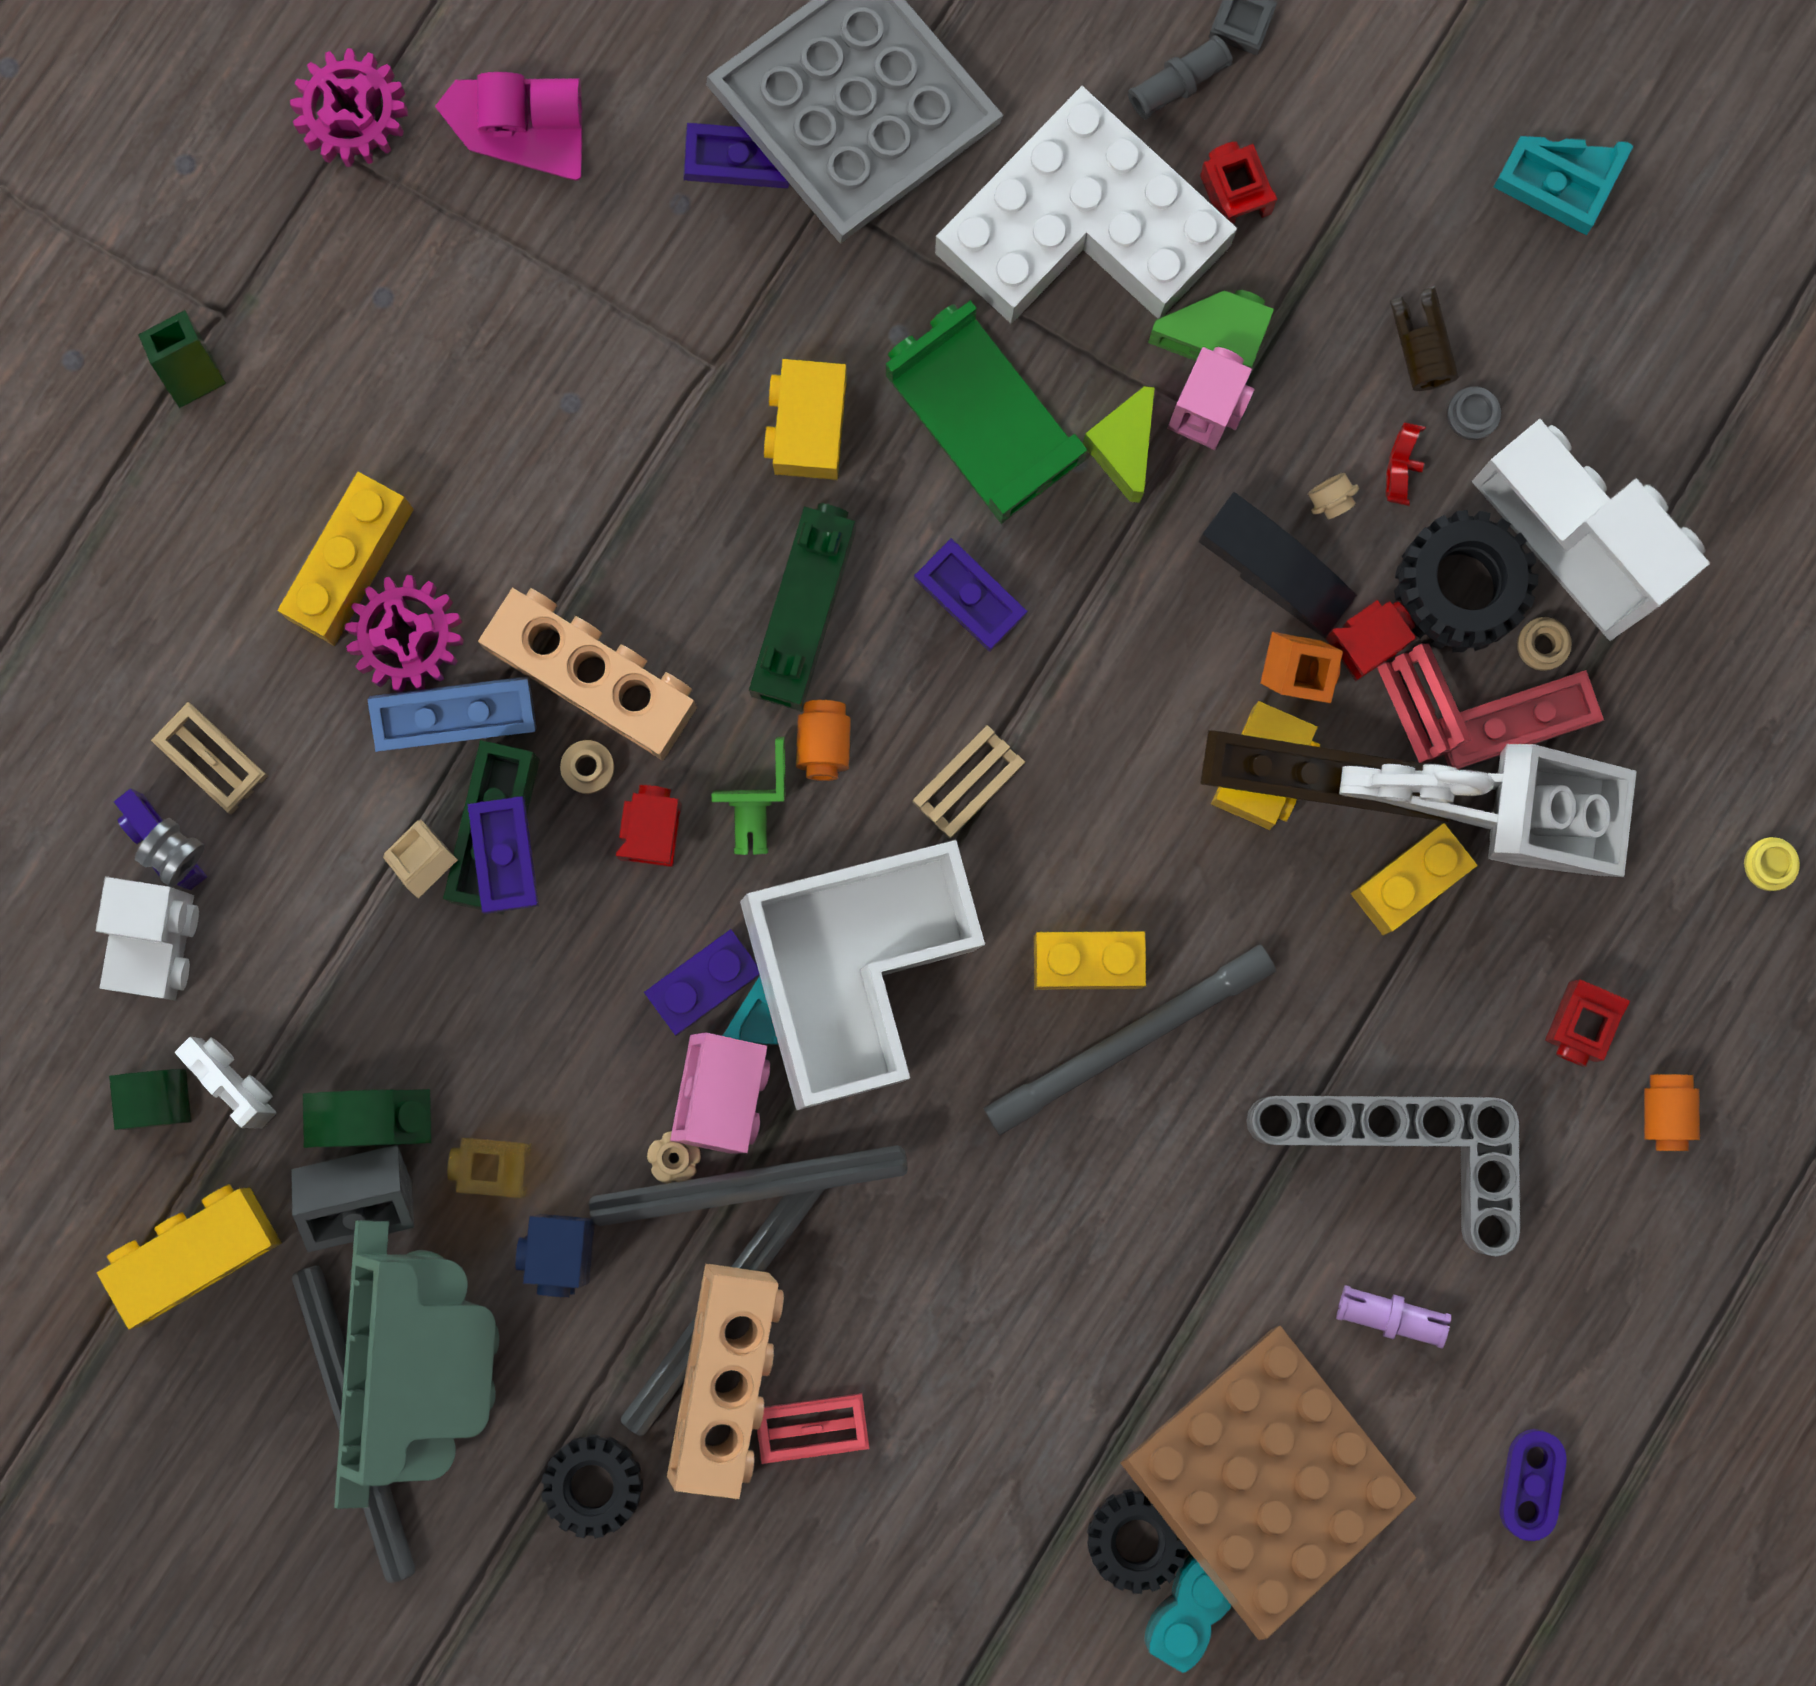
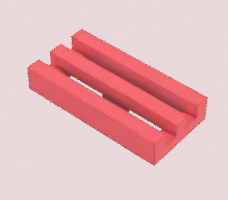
M1420 644L1414 647L1413 651L1403 653L1395 657L1394 661L1377 667L1419 763H1428L1472 740L1429 644ZM1417 662L1421 666L1452 737L1447 740L1434 713L1435 709L1428 694L1425 693L1413 666ZM1400 671L1415 702V705L1419 711V714L1423 720V723L1427 729V732L1431 738V741L1434 745L1433 747L1430 744V741L1426 735V732L1422 726V723L1418 717V714L1402 681V678L1399 674Z
M862 1393L764 1407L761 1426L757 1430L761 1464L870 1449ZM853 1407L854 1416L768 1428L767 1419ZM856 1428L857 1438L775 1450H771L770 1440Z

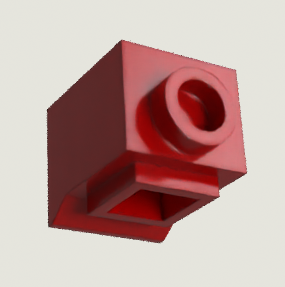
M1229 142L1213 149L1208 154L1210 160L1204 162L1200 174L1212 206L1233 225L1238 216L1257 209L1262 218L1271 215L1277 202V197L1269 184L1254 144L1240 148L1238 142ZM1244 167L1251 184L1231 191L1225 174Z
M1377 600L1347 620L1342 628L1333 629L1326 637V640L1330 645L1343 651L1341 661L1354 680L1358 681L1409 646L1416 639L1411 631L1415 624L1408 611L1400 602L1396 601L1392 604L1389 601L1381 606Z
M639 785L638 793H633L632 802L624 801L619 838L625 843L616 852V857L619 860L673 867L682 804L679 799L670 798L671 789Z
M1581 979L1568 983L1545 1041L1558 1046L1556 1052L1558 1057L1576 1065L1586 1067L1589 1060L1593 1062L1604 1061L1630 1000ZM1582 1009L1604 1017L1594 1041L1573 1032Z

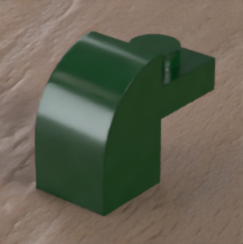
M430 1089L303 1093L304 1148L431 1143Z

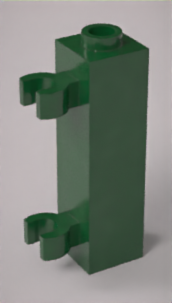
M819 503L817 509L804 506L749 687L751 697L802 712L803 703L807 697L856 533V521L847 519L849 513L846 510L824 503Z

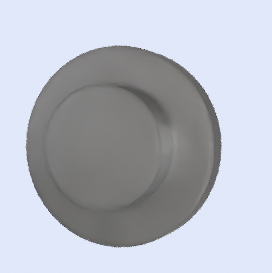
M1473 386L1460 390L1451 399L1447 408V419L1450 427L1457 435L1468 440H1479L1489 436L1496 429L1501 418V408L1497 398L1490 391L1481 387Z

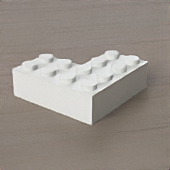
M1081 86L936 236L935 254L1011 324L1082 250L1094 259L1157 319H1160L1229 249L1237 228L1089 91Z
M1538 419L1495 455L1472 480V483L1506 521L1511 523L1510 527L1517 534L1520 532L1527 540L1525 544L1534 552L1536 557L1607 639L1611 641L1661 606L1706 568L1710 562L1703 555L1705 548L1700 539L1688 528L1682 527L1680 529L1666 513L1668 505L1657 490L1650 485L1643 487L1637 479H1634L1610 499L1605 494L1607 486L1600 475L1589 466L1583 468L1569 452L1572 449L1571 444L1566 436L1553 425L1547 427L1541 419Z
M956 840L747 893L740 901L796 1111L910 1079L882 976L974 952L985 945Z

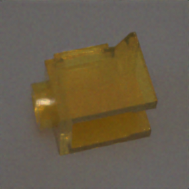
M461 1138V1147L451 1148L448 1180L457 1181L456 1192L524 1198L527 1196V1186H523L526 1154H531L532 1143ZM474 1153L500 1155L497 1182L472 1180Z

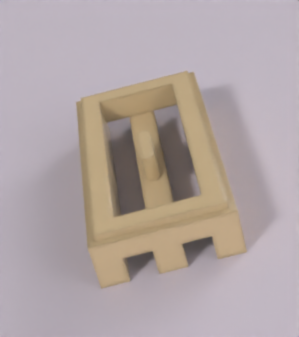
M189 702L151 740L231 815L238 808L237 805L254 792L252 789L268 777L261 768ZM189 718L249 773L243 781L183 725ZM175 733L235 789L229 796L221 791L168 741Z
M987 725L912 802L951 839L1025 764V761L1019 755H1016L1010 749V746L1004 740H1001ZM988 743L993 750L934 808L928 801ZM1001 757L1005 759L1009 764L949 823L943 815Z

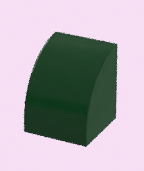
M186 310L138 334L151 366L179 408L226 384L214 358Z
M186 1069L156 1070L109 1076L114 1130H133L191 1123Z

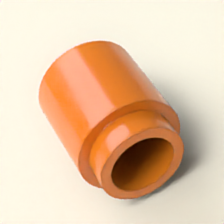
M811 700L803 703V713L798 715L796 768L805 770L807 779L817 781L837 780L838 772L849 769L851 717L846 715L845 703L832 700Z
M1650 1075V1088H1644L1645 1140H1656V1151H1689V1140H1700V1089L1694 1088V1075Z

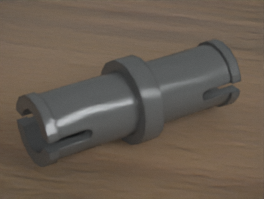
M1215 35L1184 57H1172L1164 63L1162 71L1128 90V97L1133 108L1141 118L1148 119L1153 113L1178 97H1190L1196 93L1197 85L1233 64L1231 52L1225 42Z

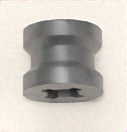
M167 818L160 822L144 839L136 852L135 860L144 867H154L160 872V880L169 887H173L196 865L204 851L205 845L196 838H186L180 833V825L171 818Z

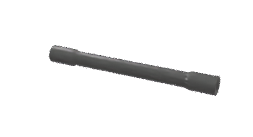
M1261 944L1257 945L1220 967L1214 975L1031 1083L1019 1086L985 1106L983 1109L999 1136L1039 1113L1045 1105L1224 999L1238 995L1276 972V968L1270 956Z

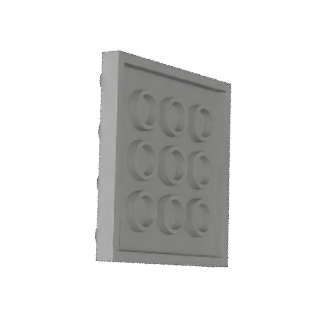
M811 0L708 75L706 82L707 87L840 244L997 127L1003 118V114L906 0Z

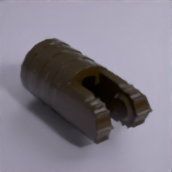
M1435 286L1424 289L1421 292V302L1429 325L1426 327L1413 329L1411 312L1403 297L1390 300L1413 391L1436 389L1448 385L1459 378Z

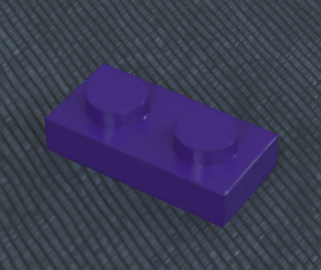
M687 123L683 180L788 189V181L742 127Z
M952 538L914 575V580L989 652L1027 615L1028 611Z
M130 788L113 801L123 813L117 819L119 825L137 845L163 821L147 798L136 790ZM196 863L191 871L178 883V886L192 890L206 879L207 876ZM153 867V869L155 870V872H156V873L159 875V877H160V872L157 871V870Z
M520 796L468 804L482 913L490 914L538 907L539 901L525 799Z
M730 929L644 991V993L674 1035L678 1036L759 977L760 974L757 964Z

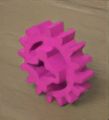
M352 48L346 49L344 60L337 61L330 51L326 52V66L320 68L312 62L308 63L307 67L312 78L309 81L296 79L294 83L303 97L290 100V106L294 113L301 115L293 120V124L299 134H306L303 141L310 151L321 147V155L326 162L330 163L338 153L341 154L345 166L352 167L355 155L361 154L364 160L371 164L373 163V149L378 147L388 154L391 151L386 139L388 135L402 137L404 133L401 125L395 120V118L408 116L405 103L398 101V99L405 95L404 89L400 82H392L395 75L388 64L377 69L378 62L374 54L370 52L365 55L361 62L357 60ZM346 77H355L354 79H342ZM322 94L324 96L323 107L317 112L319 118L316 119V105ZM336 97H339L345 104L348 102L353 107L358 106L357 109L362 119L358 118L354 112L350 113L346 109L341 110V105ZM383 97V110L377 122L374 119L375 108L381 104L379 98ZM344 136H356V138L342 139Z
M406 575L403 587H397L390 577L384 578L385 591L380 594L368 586L365 592L370 602L366 606L358 603H353L351 606L360 616L359 621L345 624V630L357 636L356 641L346 646L347 651L351 655L363 654L364 656L355 667L362 674L376 669L372 682L380 688L391 678L393 689L397 693L404 691L406 681H411L417 690L425 689L424 677L429 674L441 682L444 677L439 666L443 662L449 665H456L458 662L449 652L450 646H460L464 643V639L460 635L451 632V628L457 627L462 623L461 617L458 613H445L452 605V600L447 594L434 600L437 587L428 581L422 586L421 590H418L416 580L412 575ZM406 600L424 604L433 611V614L424 613L417 615L411 612ZM385 609L386 613L379 626L371 629L377 615ZM399 615L412 630H416L409 634L410 643L407 644L409 652L396 638H393L400 635V625L402 624ZM438 639L434 651L424 660L423 655L430 642ZM392 653L398 656L403 668L388 666L382 663L376 655L381 654L383 656Z

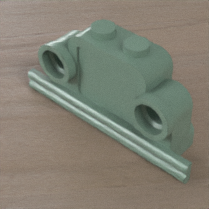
M355 1220L334 1508L337 1509L368 1508L370 1486L388 1485L392 1482L434 1480L444 1475L451 1467L455 1458L456 1447L453 1438H469L478 1435L487 1425L489 1411L495 1402L496 1393L492 1380L493 1356L499 1347V1331L492 1312L486 1307L464 1300L468 1282L464 1270L457 1263L427 1250H416L408 1254H387L389 1221Z

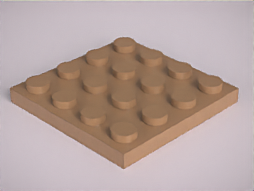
M1281 1326L1271 1329L1120 1462L1258 1640L1267 1639L1417 1499Z

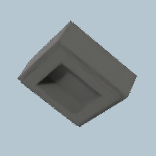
M1222 0L1209 38L1217 35L1225 44L1257 56L1278 2L1273 0Z

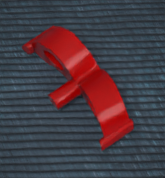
M1403 423L1390 452L1386 471L1385 491L1387 501L1410 506V500L1407 499L1408 470L1422 473L1424 462L1409 458L1420 432H1423L1426 427Z

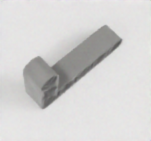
M1271 1096L1259 1099L1253 1103L1248 1111L1246 1119L1248 1131L1254 1139L1268 1145L1461 1146V1231L1463 1240L1476 1253L1491 1256L1505 1255L1513 1250L1518 1243L1520 1235L1519 1120L1513 1106L1504 1099L1495 1097ZM1269 1105L1278 1106L1286 1114V1127L1277 1136L1268 1135L1260 1125L1261 1113ZM1325 1105L1333 1107L1338 1112L1341 1120L1337 1132L1329 1137L1319 1133L1314 1123L1316 1112ZM1378 1106H1384L1389 1109L1394 1118L1393 1129L1385 1137L1377 1136L1369 1127V1115ZM1433 1106L1442 1109L1448 1120L1447 1129L1439 1137H1433L1428 1134L1423 1125L1424 1114ZM1486 1107L1495 1109L1499 1113L1502 1122L1499 1132L1491 1138L1483 1135L1477 1124L1478 1115ZM1488 1161L1497 1164L1502 1173L1500 1185L1491 1192L1484 1190L1478 1181L1479 1169ZM1493 1215L1500 1221L1503 1232L1502 1237L1496 1244L1487 1246L1479 1238L1478 1229L1483 1219Z

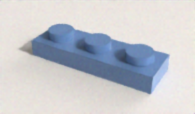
M529 676L374 695L367 699L376 752L535 732L537 729Z

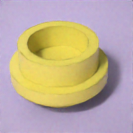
M1769 837L1755 842L1749 848L1745 856L1744 867L1747 877L1756 887L1766 891H1777L1793 883L1799 872L1800 861L1796 850L1790 843L1780 838Z

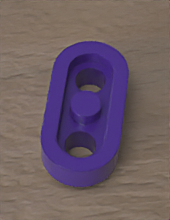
M1531 1429L1524 1431L1512 1441L1508 1451L1500 1502V1518L1503 1525L1510 1533L1526 1541L1541 1540L1548 1536L1555 1528L1567 1462L1565 1448L1558 1438L1543 1430ZM1533 1447H1540L1544 1453L1543 1461L1538 1466L1532 1467L1527 1462V1453ZM1532 1501L1535 1505L1534 1516L1527 1521L1521 1520L1518 1515L1519 1506L1523 1502Z

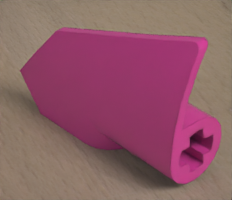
M511 72L481 73L477 75V80H455L435 105L436 109L469 151L570 180L578 181L581 179L582 95L580 78L524 79L522 74Z

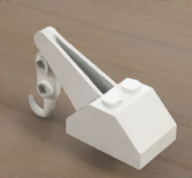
M1507 744L1500 753L1498 774L1462 771L1450 766L1432 764L1424 765L1423 771H1415L1413 767L1396 764H1382V769L1343 766L1339 794L1380 801L1491 829L1488 859L1522 867L1595 876L1624 877L1636 771L1535 744ZM1490 790H1496L1493 813L1449 804L1453 803L1454 794L1475 796L1485 794ZM1412 792L1420 793V797L1413 796Z

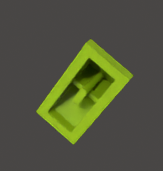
M1154 387L1141 388L1086 432L1083 445L1087 448L1088 452L1130 502L1140 503L1144 494Z

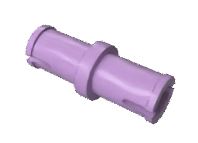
M1345 1285L1338 1306L1340 1309L1337 1311L1336 1319L1382 1330L1383 1337L1394 1339L1397 1334L1433 1344L1443 1349L1450 1328L1447 1324L1451 1322V1314H1443L1404 1303L1405 1298L1393 1294L1392 1298L1389 1299L1352 1289L1350 1286Z

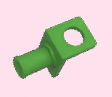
M776 737L775 790H714L711 794L712 802H729V806H734V854L748 855L749 832L753 833V855L768 853L766 806L772 805V802L785 801L786 798L785 737Z

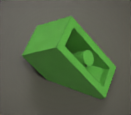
M1224 290L1157 319L1148 343L1194 361L1197 360L1202 347L1211 351L1215 347H1222L1241 356L1244 359L1243 365L1252 368L1274 309L1265 306V300L1254 293L1236 290L1233 294Z

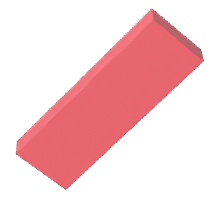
M1585 670L1460 712L1472 740L1444 754L1448 766L1459 770L1500 756V753L1507 744H1537L1602 722L1604 718L1587 671ZM1444 718L1438 719L1446 740L1451 738V733Z

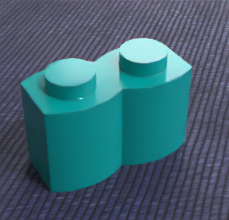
M1192 1554L1186 1558L1183 1567H1179L1175 1575L1172 1596L1165 1599L1155 1609L1145 1631V1645L1149 1653L1182 1673L1190 1670L1202 1658L1210 1641L1211 1625L1220 1620L1232 1606Z

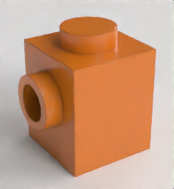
M1272 632L1260 684L1281 695L1331 703L1334 689L1340 676L1343 651L1321 640Z

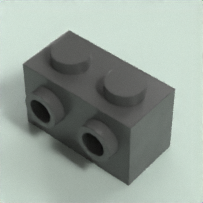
M398 1145L291 1169L292 1216L307 1252L354 1242L355 1220L389 1221L388 1234L414 1228L412 1181Z

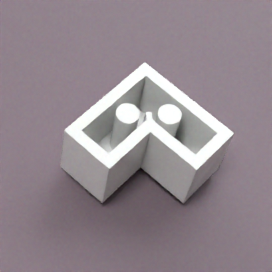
M105 877L96 926L97 932L109 935L100 989L176 1001L177 991L185 989L189 976V959L183 958L187 937L194 936L198 924L199 908L197 905H193L194 895L168 886Z

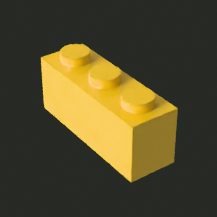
M357 471L277 611L290 622L335 646L345 630V624L349 623L355 613L351 608L352 604H360L366 593L365 589L368 586L370 587L414 510L406 498Z
M230 1184L203 1198L201 1201L205 1209L187 1219L183 1212L176 1214L154 1228L158 1237L141 1247L136 1240H133L106 1256L110 1265L98 1271L97 1275L128 1330L142 1327L282 1244L251 1188H239L234 1191Z

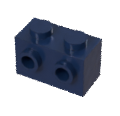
M548 1214L529 1216L528 1236L519 1237L515 1267L516 1270L524 1271V1284L537 1285L536 1295L569 1297L570 1295H575V1288L589 1284L595 1226L593 1219Z

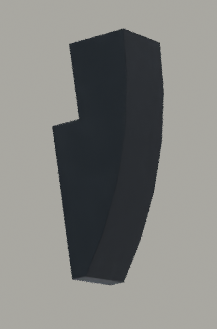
M1235 492L1232 493L1199 540L1200 544L1241 572L1240 578L1324 639L1357 596L1351 588L1313 553Z

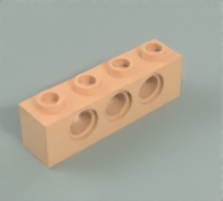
M512 587L478 640L484 650L664 761L697 709L695 701L688 697L692 688L665 672L661 679L643 669L647 660L622 644L619 645L616 651L598 641L602 632L583 619L575 616L572 622L569 623L553 613L557 604L538 591L530 588L528 593L524 595ZM544 630H554L560 635V643L557 649L547 655L535 653L533 651V640L536 635ZM588 658H599L605 662L603 676L593 683L580 681L577 676L579 665ZM638 685L649 689L651 698L644 709L629 711L623 707L622 698L627 689Z
M705 1264L667 1478L675 1491L740 1499L742 1483H749L754 1468V1451L748 1450L752 1429L758 1430L760 1428L764 1413V1399L758 1396L762 1376H769L774 1357V1346L772 1343H768L772 1322H779L784 1301L783 1290L778 1289L779 1283L768 1272ZM739 1316H745L750 1319L749 1329L744 1336L738 1339H728L725 1337L726 1326L732 1319ZM729 1370L740 1372L739 1383L733 1390L725 1393L715 1391L716 1380L722 1373ZM720 1424L730 1426V1435L724 1443L717 1446L705 1444L706 1435L712 1427Z

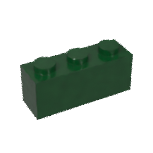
M480 740L453 853L457 861L450 867L443 896L444 900L451 904L482 910L468 804L522 796L525 799L526 813L528 814L540 759L534 752ZM505 911L497 912L496 914L504 915Z

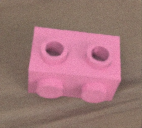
M1202 347L1176 404L1167 429L1215 450L1226 426L1234 430L1237 429L1255 390L1245 385L1252 369L1243 365L1244 359L1233 351L1222 347H1215L1213 351Z
M711 1033L690 1035L670 1141L730 1154L748 1153L749 1144L752 1145L755 1142L760 1127V1115L755 1112L759 1091L765 1089L770 1074V1062L765 1059L767 1046Z

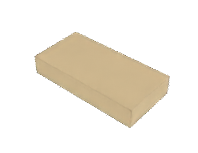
M417 820L383 856L405 887L418 899L457 861L440 838L422 820Z

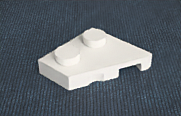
M189 1037L175 1051L177 1056L197 1076L211 1095L216 1098L219 1096L234 1110L230 1116L241 1128H263L277 1114L267 1103L273 1097L271 1093L251 1075H248L243 1080L229 1066L234 1061V1057L214 1038L211 1037L205 1042L202 1038Z

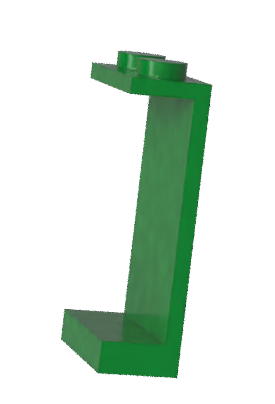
M970 300L959 309L955 304H952L942 310L930 322L932 329L918 340L913 336H909L898 343L888 354L891 360L886 363V377L1002 524L1083 463L1088 450L1075 433L1068 438L976 320L977 308Z

